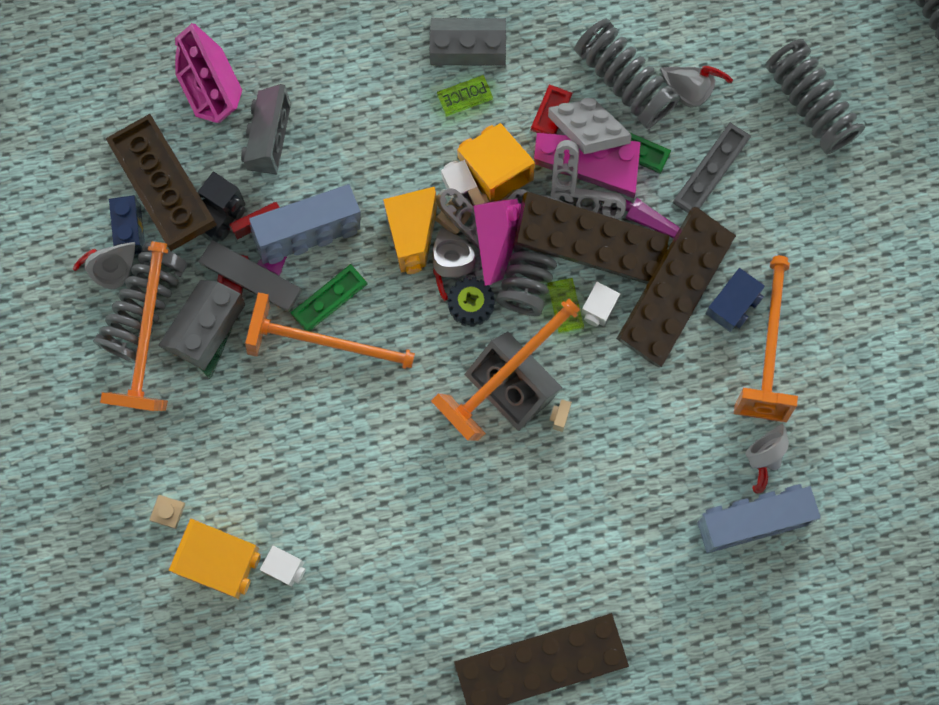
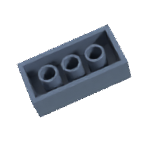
M350 184L249 218L252 238L262 263L269 262V264H275L282 261L285 256L291 254L301 255L307 252L308 248L317 245L323 247L332 243L336 238L354 236L357 230H360L361 211Z
M801 484L785 488V491L779 495H776L775 491L761 494L754 502L749 503L747 498L733 502V505L723 510L722 506L707 509L697 524L706 553H711L809 526L819 520L821 516L811 486L802 488Z

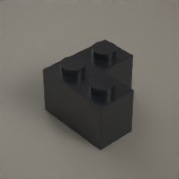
M213 171L198 190V194L217 226L201 234V236L210 242L211 240L218 242L219 239L223 241L228 236L230 223L234 219L238 220L243 216L246 210L244 207L246 203L237 186Z

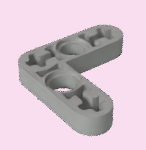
M570 140L560 142L554 155L551 197L559 199L560 196H564L565 203L573 205L574 197H577L576 207L615 219L621 218L626 209V200L622 195L576 188L579 147ZM564 150H569L571 154L568 164H563L565 158ZM567 172L572 176L571 181L563 182L558 178V174ZM585 198H590L595 202V206L586 208L582 205L581 201ZM601 201H604L603 209H599ZM612 203H617V210H612Z
M443 189L437 195V206L473 245L479 248L474 207L456 189ZM524 189L512 190L503 200L516 199L515 196H523L527 191ZM445 195H453L454 198L452 199V202L457 207L463 205V207L457 210L453 205L446 206L445 202L447 201V199L445 198ZM466 211L470 212L473 216V222L470 226H464L461 222V216Z

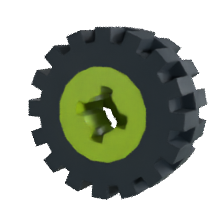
M466 277L461 282L458 280L455 286L451 287L448 294L449 312L454 320L460 322L461 325H470V327H475L477 324L481 325L490 318L494 311V293L489 285H485L484 280L481 279L479 281L477 277H472V279Z

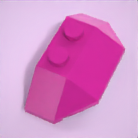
M191 23L175 38V46H177L175 75L195 116L215 123H221L237 109L242 88L223 49L196 24Z

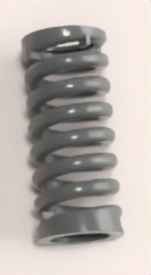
M602 19L581 36L575 45L574 51L583 60L586 58L587 65L595 68V73L598 77H604L605 85L613 87V93L615 96L622 97V103L625 106H631V113L634 116H638L637 119L646 129L651 128L673 110L679 102L680 96L675 91L672 93L673 89L671 86H665L648 104L641 106L643 101L662 85L664 79L662 76H656L646 84L639 94L632 97L634 91L647 82L655 70L652 66L644 68L629 85L623 87L625 81L634 76L645 64V58L639 56L619 76L613 78L615 73L635 56L636 48H627L609 67L604 68L606 63L611 61L625 48L628 41L625 37H620L614 41L618 35V29L614 27L609 19ZM608 45H610V46L604 51V53L601 55V57L596 58L597 54H598L600 51H602V50L605 49Z
M798 39L790 42L773 54L766 62L765 67L770 73H775L774 80L777 84H782V92L785 95H790L789 102L793 106H797L799 116L805 117L804 124L812 128L814 138L821 139L820 147L824 153L831 154L857 138L864 131L865 126L858 123L852 125L857 119V115L851 112L839 119L831 127L823 129L828 122L843 114L849 108V103L843 101L831 108L823 116L815 118L819 112L830 107L841 98L842 93L839 90H835L823 97L814 106L807 108L810 102L827 93L834 86V82L831 79L825 80L805 96L799 97L803 91L821 81L825 77L826 71L820 68L805 77L798 85L792 86L794 81L810 73L819 64L818 59L813 57L800 64L790 74L785 75L788 69L802 62L811 53V49L804 39ZM791 49L793 50L789 56L777 62L785 53ZM844 128H847L846 130L836 135V133H838L839 131L843 130Z
M544 196V197H548V198H551V199H554V200L563 202V201H561V200H559V199H556V198H553V197ZM514 244L515 253L509 259L511 266L505 271L506 279L501 283V289L496 301L508 310L527 316H540L545 302L535 295L544 296L548 294L549 288L543 283H549L553 280V275L547 270H554L557 267V262L551 258L555 256L532 249L530 250L533 252L525 251L523 249L525 247ZM523 260L530 265L521 264L519 261ZM520 273L527 278L517 277L515 274ZM516 286L524 290V292L515 291L511 287ZM507 300L516 301V306L511 304ZM519 304L529 306L530 309L519 307Z
M149 242L144 244L142 250L145 252L138 255L140 264L134 265L131 269L133 276L125 280V285L128 289H122L118 293L121 301H116L112 304V310L115 314L106 315L105 322L108 326L101 327L99 334L97 333L93 340L100 348L132 363H135L137 348L133 351L126 347L127 343H120L114 337L138 345L139 337L120 324L140 331L141 322L126 311L140 316L143 315V307L132 299L145 302L146 292L138 286L147 288L148 277L145 274L149 275L152 251H148V246L151 245ZM169 250L168 254L163 253L161 264L174 270V274L181 277L188 265L187 262ZM160 270L159 279L173 286L179 283L176 277ZM158 284L157 293L170 298L172 296L171 290ZM156 299L155 308L164 310L166 307L165 303ZM154 313L153 322L156 323L159 321V316Z

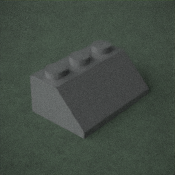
M431 18L430 65L506 66V18Z
M284 84L259 90L257 99L252 101L251 114L253 119L252 123H248L246 129L248 143L247 147H243L241 153V161L244 162L248 171L275 175L278 173L291 108L289 95Z
M200 280L162 338L159 347L205 370L246 305L241 294L219 282Z
M507 331L491 340L464 375L480 390L523 346ZM530 355L487 399L520 431L561 391L562 386Z

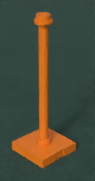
M151 241L148 251H152L132 386L131 389H128L127 394L102 392L100 403L149 411H166L168 400L144 397L145 392L142 391L163 253L168 254L166 243Z
M778 255L774 256L770 262V268L774 269L762 388L757 390L743 387L735 403L734 414L787 423L797 407L798 396L772 392L784 271L790 268L788 258Z
M258 292L245 342L247 355L258 357L263 335L271 333L403 364L402 369H406V367L412 368L415 353L410 352L408 349H406V353H401L271 323V320L267 319L270 309L269 295Z
M570 298L566 302L563 301L561 303L563 308L464 405H459L451 395L440 393L431 400L467 441H478L486 434L471 418V412L571 315L574 318L578 316L577 313L580 309Z

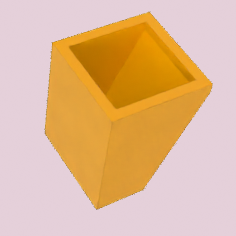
M501 123L495 127L493 125L488 126L481 132V135L473 140L469 138L463 141L457 149L458 159L460 161L465 160L477 187L482 194H486L489 202L500 201L512 190L520 189L534 180L535 162Z
M435 187L383 199L401 273L415 274L420 272L422 267H426L437 213Z
M190 518L168 571L239 599L240 595H245L249 588L251 580L247 577L251 568L256 569L261 554L258 553V546Z

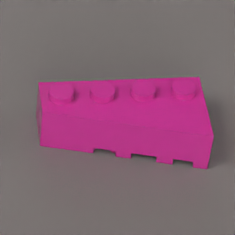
M537 133L534 154L535 165L553 171L557 145L564 140L570 139L566 135ZM631 141V144L584 154L579 149L577 179L635 199L641 142ZM564 150L565 158L563 164H568L571 154L569 150ZM561 172V174L571 176V175H570L569 173H567V172Z

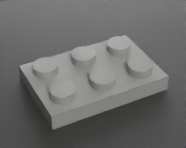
M585 98L582 101L573 103H562L559 106L549 108L548 117L571 141L578 145L584 154L631 144V134L594 98Z

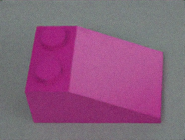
M518 198L474 205L485 285H491L503 280L514 247L513 243L521 204H518Z

